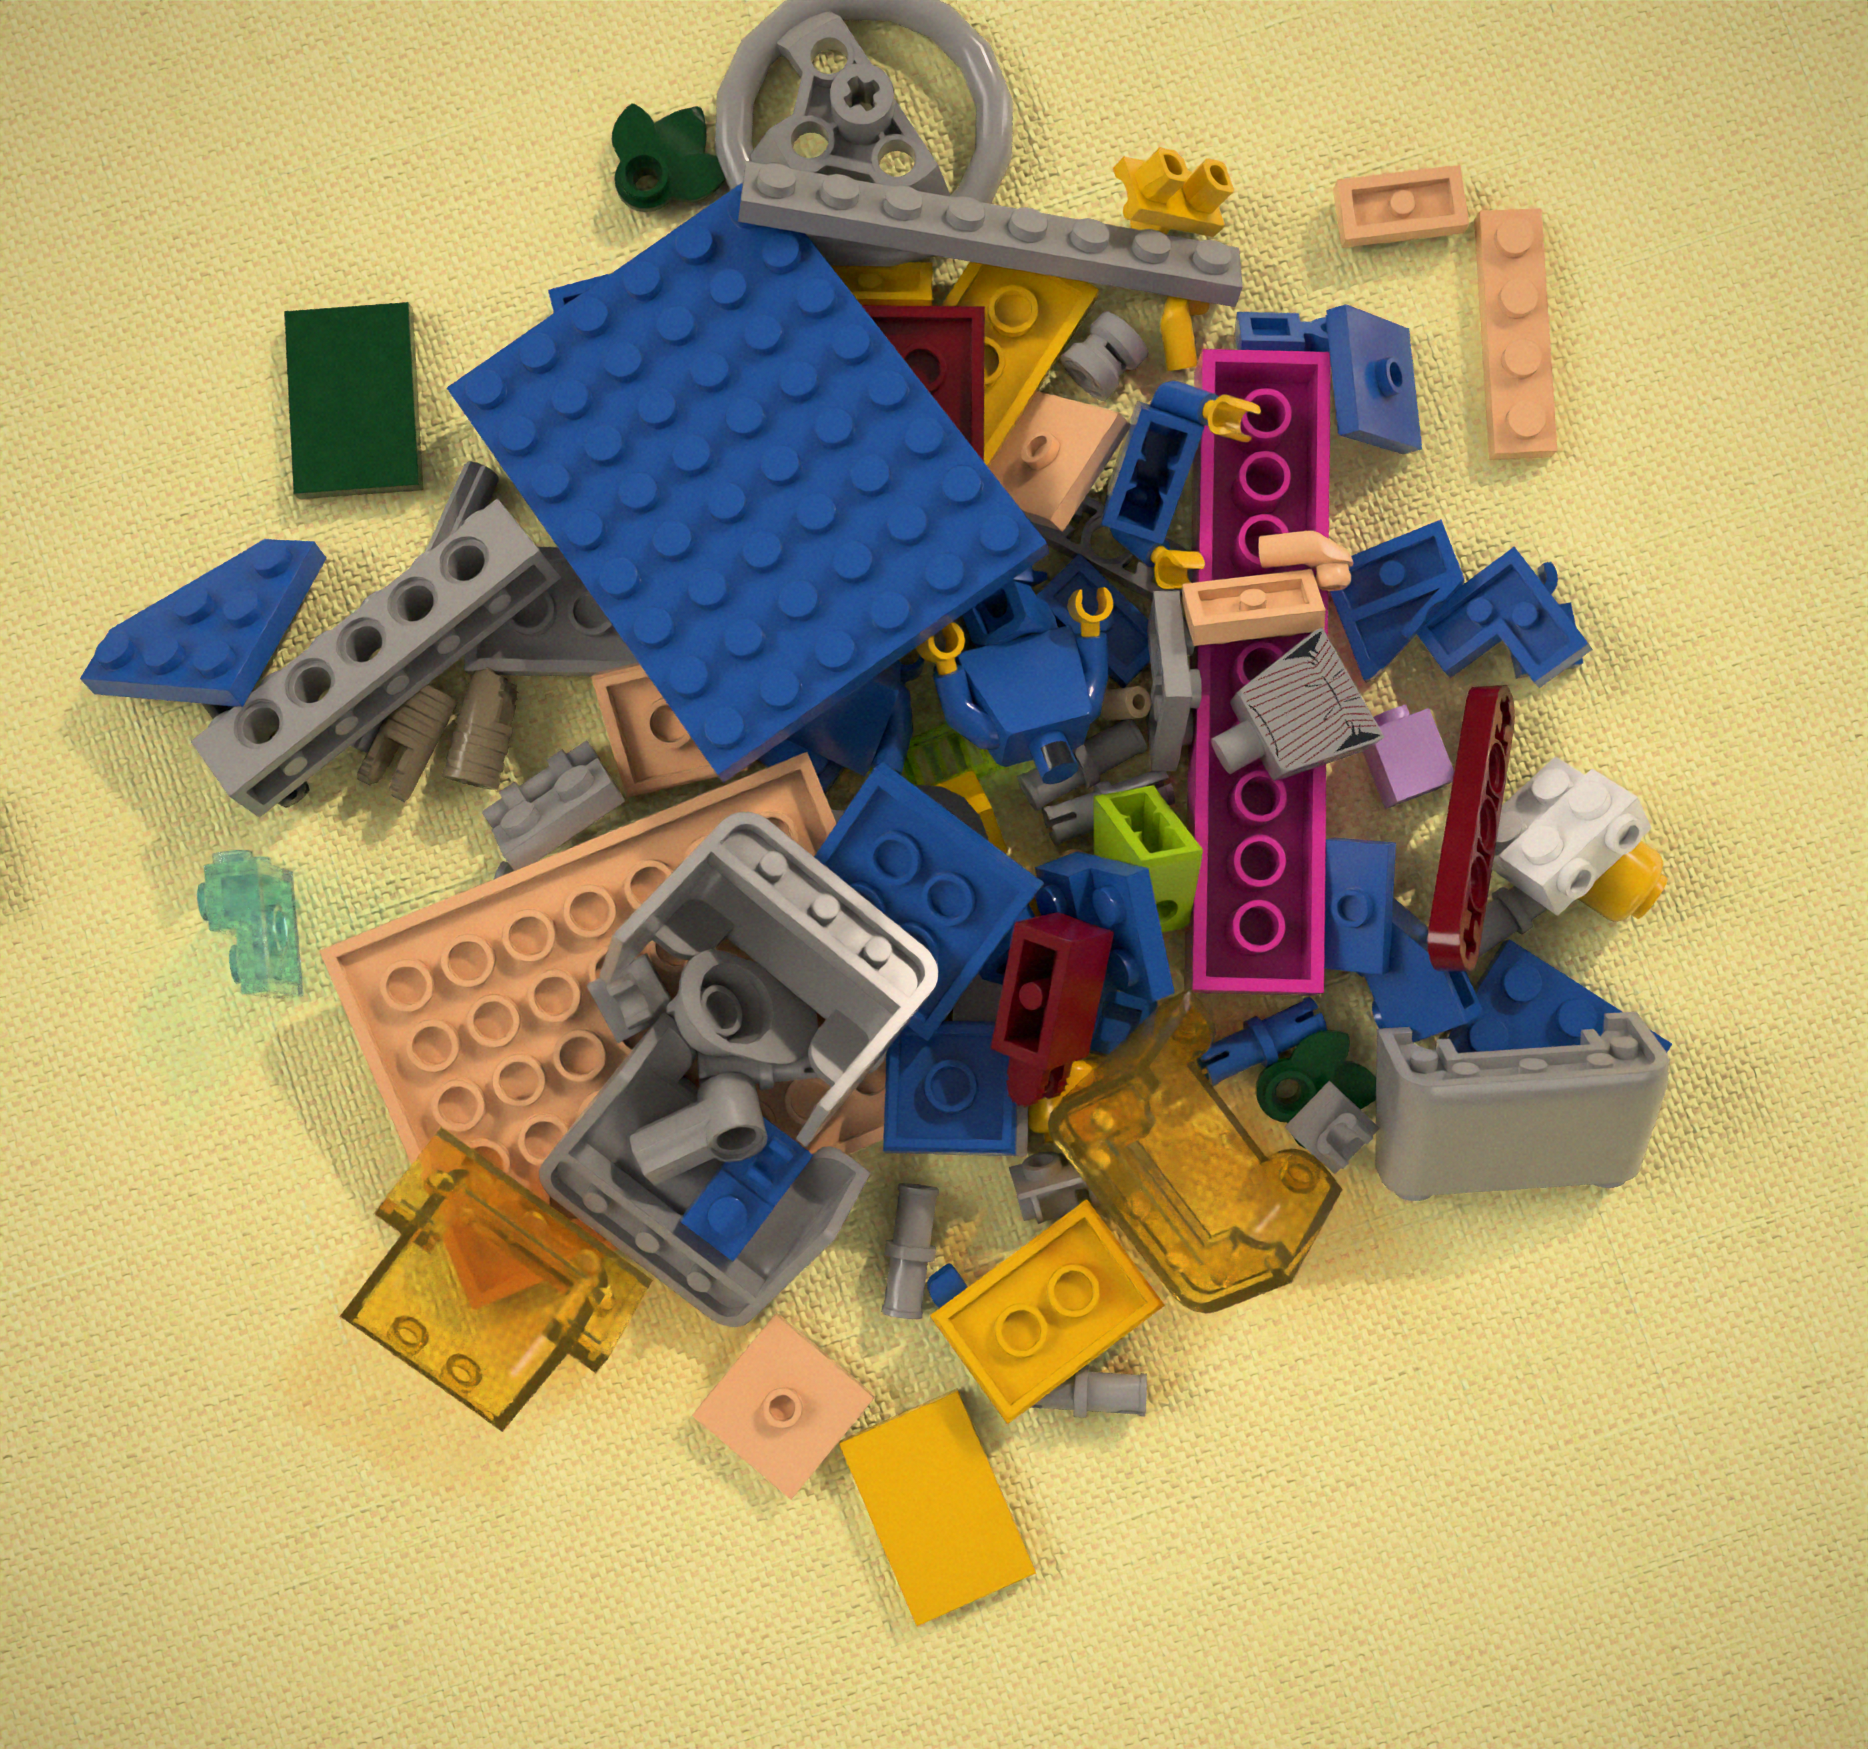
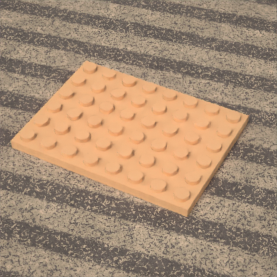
M808 752L799 754L319 950L473 1309L618 1250L617 1247L550 1197L539 1179V1169L546 1157L650 1028L648 1027L617 1043L587 988V984L599 978L613 934L726 817L738 812L759 814L772 822L813 857L816 855L837 823ZM727 938L715 949L754 961ZM652 940L635 958L645 953L649 955L673 1000L680 988L679 981L684 965L689 960H682L672 956ZM816 1012L819 1029L826 1019ZM696 1054L695 1061L684 1076L700 1088ZM886 1055L878 1069L865 1077L807 1147L796 1140V1137L816 1105L831 1089V1086L821 1078L773 1082V1089L759 1090V1085L755 1084L762 1116L812 1154L822 1147L830 1146L848 1155L884 1139Z

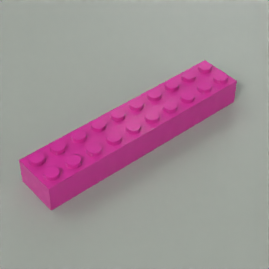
M1202 349L1194 371V387L1214 393L1218 397L1229 395L1255 403L1260 408V414L1247 411L1242 417L1240 423L1241 433L1252 437L1248 442H1240L1216 435L1210 431L1209 426H1204V431L1193 459L1191 551L1199 552L1202 555L1205 566L1204 569H1193L1191 583L1312 569L1304 564L1262 568L1259 556V537L1311 530L1329 539L1331 385L1329 352ZM1312 569L1313 574H1314V577H1315V576H1316V570ZM1318 586L1325 607L1324 631L1328 636V591L1321 590ZM1313 632L1292 636L1232 641L1226 644L1194 646L1193 655H1190L1189 669H1199L1201 703L1199 708H1191L1193 714L1192 744L1188 745L1187 830L1201 846L1203 853L1190 923L1185 926L1184 993L1314 996L1324 993L1326 764L1274 781L1261 759L1258 758L1229 774L1219 761L1211 743L1212 738L1240 724L1230 704L1234 695Z

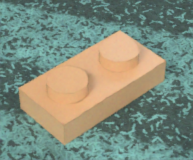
M1460 164L1337 179L1333 187L1341 248L1463 234L1469 226Z
M1312 569L1182 584V605L1193 646L1226 644L1232 641L1274 636H1292L1300 633L1314 632L1321 627L1324 629L1325 607Z

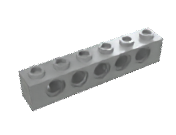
M497 498L483 510L471 514L457 531L434 549L419 555L409 569L385 588L370 594L356 611L332 630L318 635L308 649L284 668L265 677L259 687L249 695L243 707L234 706L231 710L219 714L210 722L207 729L190 742L228 796L260 818L562 577ZM483 568L476 577L470 579L474 572ZM432 608L427 616L419 620L426 610ZM381 648L379 653L374 658L369 660L370 656L377 649ZM329 689L328 693L319 700L322 693ZM278 729L275 736L268 741L270 735Z

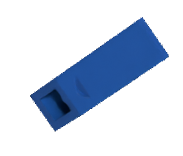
M1393 897L1390 971L1383 975L1356 973L1361 977H1365L1373 995L1372 1013L1378 1028L1410 1027L1412 1042L1415 1043L1466 1024L1484 1012L1466 971H1437L1433 968L1428 953V926Z

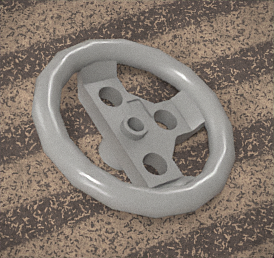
M785 0L741 40L717 91L715 153L730 191L743 182L746 161L762 164L778 163L791 169L824 175L840 174L854 180L887 186L903 185L917 191L955 198L960 196L971 197L979 202L992 204L1012 159L1013 99L993 49L950 4L941 0ZM844 20L893 22L930 38L961 69L976 106L975 151L959 187L951 195L939 165L895 100L890 78L882 69L872 65ZM826 50L838 51L847 59L843 69L833 74H825L818 71L812 63L818 54ZM783 56L789 60L801 78L792 115L769 128L755 149H753V103L770 66ZM806 133L819 134L828 142L826 150L821 155L813 158L800 156L793 149V145L801 135ZM900 151L908 154L915 164L910 172L896 177L886 174L880 168L879 163L881 159L890 152ZM805 233L831 266L890 267L908 262H919L935 256Z

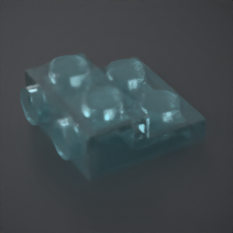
M251 850L213 853V864L204 865L205 882H201L198 885V909L203 921H208L209 931L237 937V944L232 945L229 951V966L233 981L236 984H241V994L273 999L303 997L293 871L273 865L271 857H253V851Z

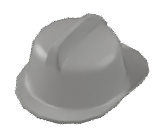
M715 949L696 953L684 965L679 981V991L677 996L668 1003L666 1014L675 1019L680 1034L686 1042L701 1054L715 1057L736 1055L764 1064L786 1065L800 1060L809 1051L810 1042L818 1030L816 1011L757 962Z

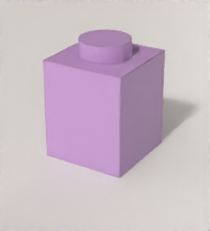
M1402 705L1373 717L1384 738L1373 747L1365 750L1363 754L1385 809L1441 789L1453 782L1454 769L1429 708L1410 715L1407 705Z

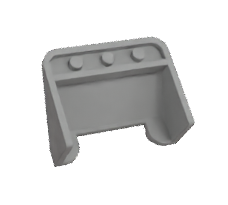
M663 1012L546 1157L539 1169V1179L550 1197L708 1318L728 1327L744 1326L759 1314L834 1241L871 1172L835 1147L826 1146L818 1149L734 1262L682 1224L680 1218L724 1161L713 1158L654 1185L643 1175L642 1169L633 1155L630 1135L634 1134L635 1130L698 1101L697 1093L699 1087L684 1076L695 1061L697 1050L692 1048L682 1037L676 1021Z

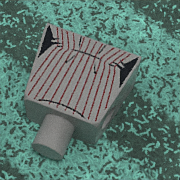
M1323 627L1307 636L1234 695L1230 704L1240 724L1212 738L1211 743L1219 761L1229 774L1260 758L1270 777L1277 781L1364 752L1382 740L1384 735Z

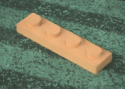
M1542 208L1479 211L1474 219L1489 460L1551 458L1558 450Z

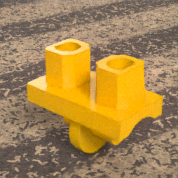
M1159 147L1146 161L1123 156L1112 168L1115 178L1121 180L1126 188L1128 199L1123 207V216L1130 220L1131 229H1153L1167 235L1170 229L1215 237L1225 227L1219 206L1233 193L1234 188L1227 167L1222 161L1206 158L1191 172L1188 171L1184 158L1176 151Z

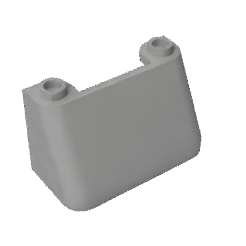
M1637 1011L1604 1014L1603 1034L1599 1037L1595 1029L1581 1030L1580 1045L1457 1053L1450 1039L1436 1040V1050H1432L1412 1042L1410 1027L1377 1029L1376 1125L1380 1129L1376 1132V1170L1387 1189L1408 1201H1422L1430 1198L1432 1195L1595 1185L1603 1188L1619 1187L1626 1181L1635 1178L1640 1172L1668 1087L1669 1056Z

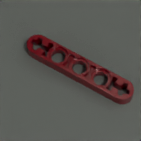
M1507 685L1471 687L1466 699L1428 927L1429 958L1433 968L1437 971H1471L1476 966L1479 956L1515 723L1513 696Z

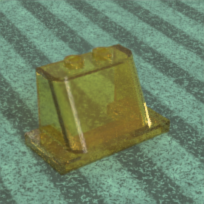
M441 1127L375 1211L374 1215L401 1233V1235L340 1317L503 1432L568 1354L595 1374L611 1356L653 1280Z

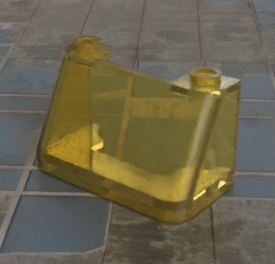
M1188 988L1164 1001L1059 1101L1050 1114L1048 1129L1055 1145L1172 1296L1188 1309L1207 1314L1218 1312L1292 1283L1343 1189L1325 1165L1314 1155L1304 1150L1289 1148L1269 1156L1264 1155L1193 1061L1209 1050L1216 1036V1028L1208 1010L1192 989Z

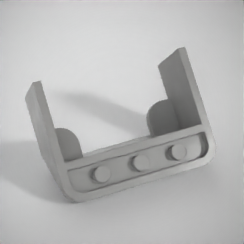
M738 812L726 817L613 934L599 977L610 985L652 940L672 956L682 960H690L696 953L716 949L725 938L729 939L826 1019L813 1036L809 1045L808 1055L814 1072L831 1086V1089L816 1105L796 1137V1140L807 1147L865 1079L926 1001L937 982V964L932 954L923 945L772 822L756 813Z

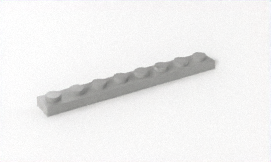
M746 161L738 222L1236 307L1243 288L1239 247L1228 246L1215 240L1200 241L1165 235L1153 229H1131L1103 224L1098 220L1090 218L1074 219L1041 213L1036 209L1028 207L1012 208L979 202L974 198L965 196L949 197L917 191L903 185L887 186L854 180L840 174L824 175L791 169L778 163L762 164Z

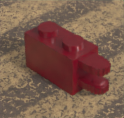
M1060 912L1015 922L991 1049L1010 1056L1007 1070L1009 1079L1005 1081L1007 1083V1088L1005 1089L1009 1093L1007 1096H1010L1012 1103L1016 1102L1017 1106L1023 1105L1025 1108L1039 1103V1100L1044 1099V1097L1048 1100L1060 1096L1061 1092L1066 1091L1065 1086L1068 1085L1066 1079L1070 1078L1073 1062L1088 1057L1114 934L1113 931Z

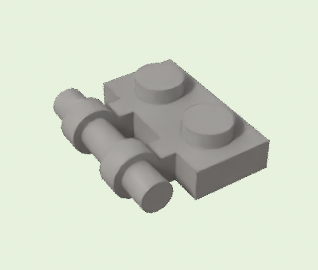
M587 740L567 754L561 749L547 759L548 767L520 786L514 781L499 792L502 797L501 799L482 811L485 819L493 828L492 833L503 857L514 871L537 862L625 802L611 775L600 762L601 759Z

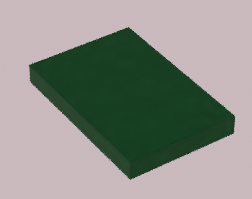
M409 302L284 311L293 494L298 499L423 490L414 314Z

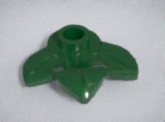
M631 103L616 120L611 138L615 153L620 160L615 172V187L620 199L631 209L639 212H653L663 208L671 200L695 203L709 197L725 182L726 179L718 157L705 153L707 128L701 107L694 106L675 111L654 123L645 110L635 103ZM643 176H653L658 180L656 186L651 190L642 191L636 187L637 181Z
M1323 1030L1301 1039L1289 1058L1279 1059L1278 1062L1265 1067L1256 1081L1255 1094L1261 1109L1267 1116L1288 1124L1329 1081L1360 1110L1376 1100V1076L1366 1067L1354 1061L1346 1060L1350 1046V1038L1347 1032ZM1287 1079L1296 1081L1298 1089L1293 1096L1281 1098L1276 1095V1088L1280 1082ZM1294 1138V1140L1297 1142V1144H1298L1299 1146L1305 1148L1301 1143H1299V1142Z

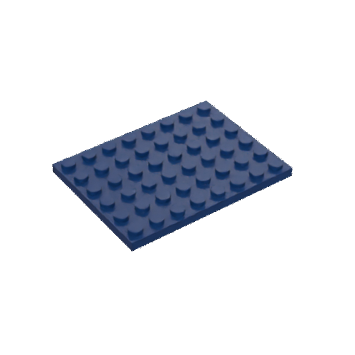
M743 182L446 387L723 783L1050 553L1045 539L808 236L801 232L738 222Z

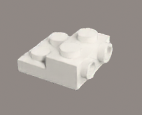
M1555 756L1502 805L1492 870L1558 916L1575 899L1585 895L1591 889L1594 882L1619 858L1631 852L1639 844L1642 837L1652 828L1637 796L1594 769H1591L1584 775Z

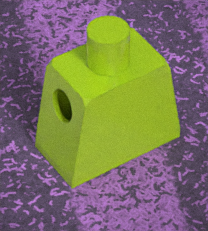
M1153 785L1095 795L1093 798L1094 855L1148 868L1162 932L1184 928L1190 923L1202 861L1203 849Z

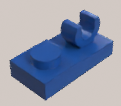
M764 1117L763 1121L767 1134V1142L764 1148L753 1157L745 1160L724 1161L680 1218L682 1224L733 1262L814 1156Z

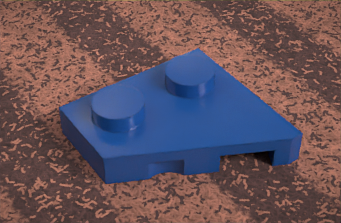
M1442 519L1352 555L1353 566L1349 567L1351 574L1350 584L1345 589L1330 591L1361 675L1366 683L1375 680L1465 582Z

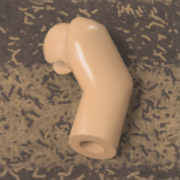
M1310 530L1259 537V556L1262 568L1304 564L1316 570V583L1324 591L1342 590L1350 584L1351 574L1349 567L1353 566V560L1349 551L1322 534Z

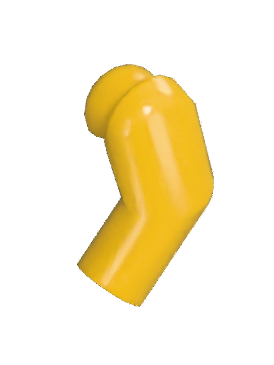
M1167 296L1160 323L1167 371L1197 366L1191 316L1207 313L1210 307L1208 302Z

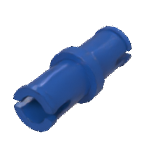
M1309 996L1302 999V1002L1263 1020H1260L1257 1016L1243 1022L1244 1029L1208 1046L1195 1049L1194 1055L1200 1070L1206 1068L1208 1072L1204 1074L1207 1083L1214 1087L1219 1082L1259 1063L1264 1067L1270 1066L1278 1062V1054L1297 1046L1301 1039L1317 1031L1328 1030L1322 1013L1317 1015L1313 1013L1314 1010L1318 1009L1316 1002Z

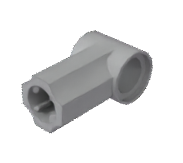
M737 1072L713 1076L703 1082L698 1089V1101L635 1130V1133L630 1135V1143L633 1155L637 1159L643 1175L651 1183L657 1185L713 1158L734 1162L751 1158L759 1153L766 1145L767 1134L756 1086L752 1078Z

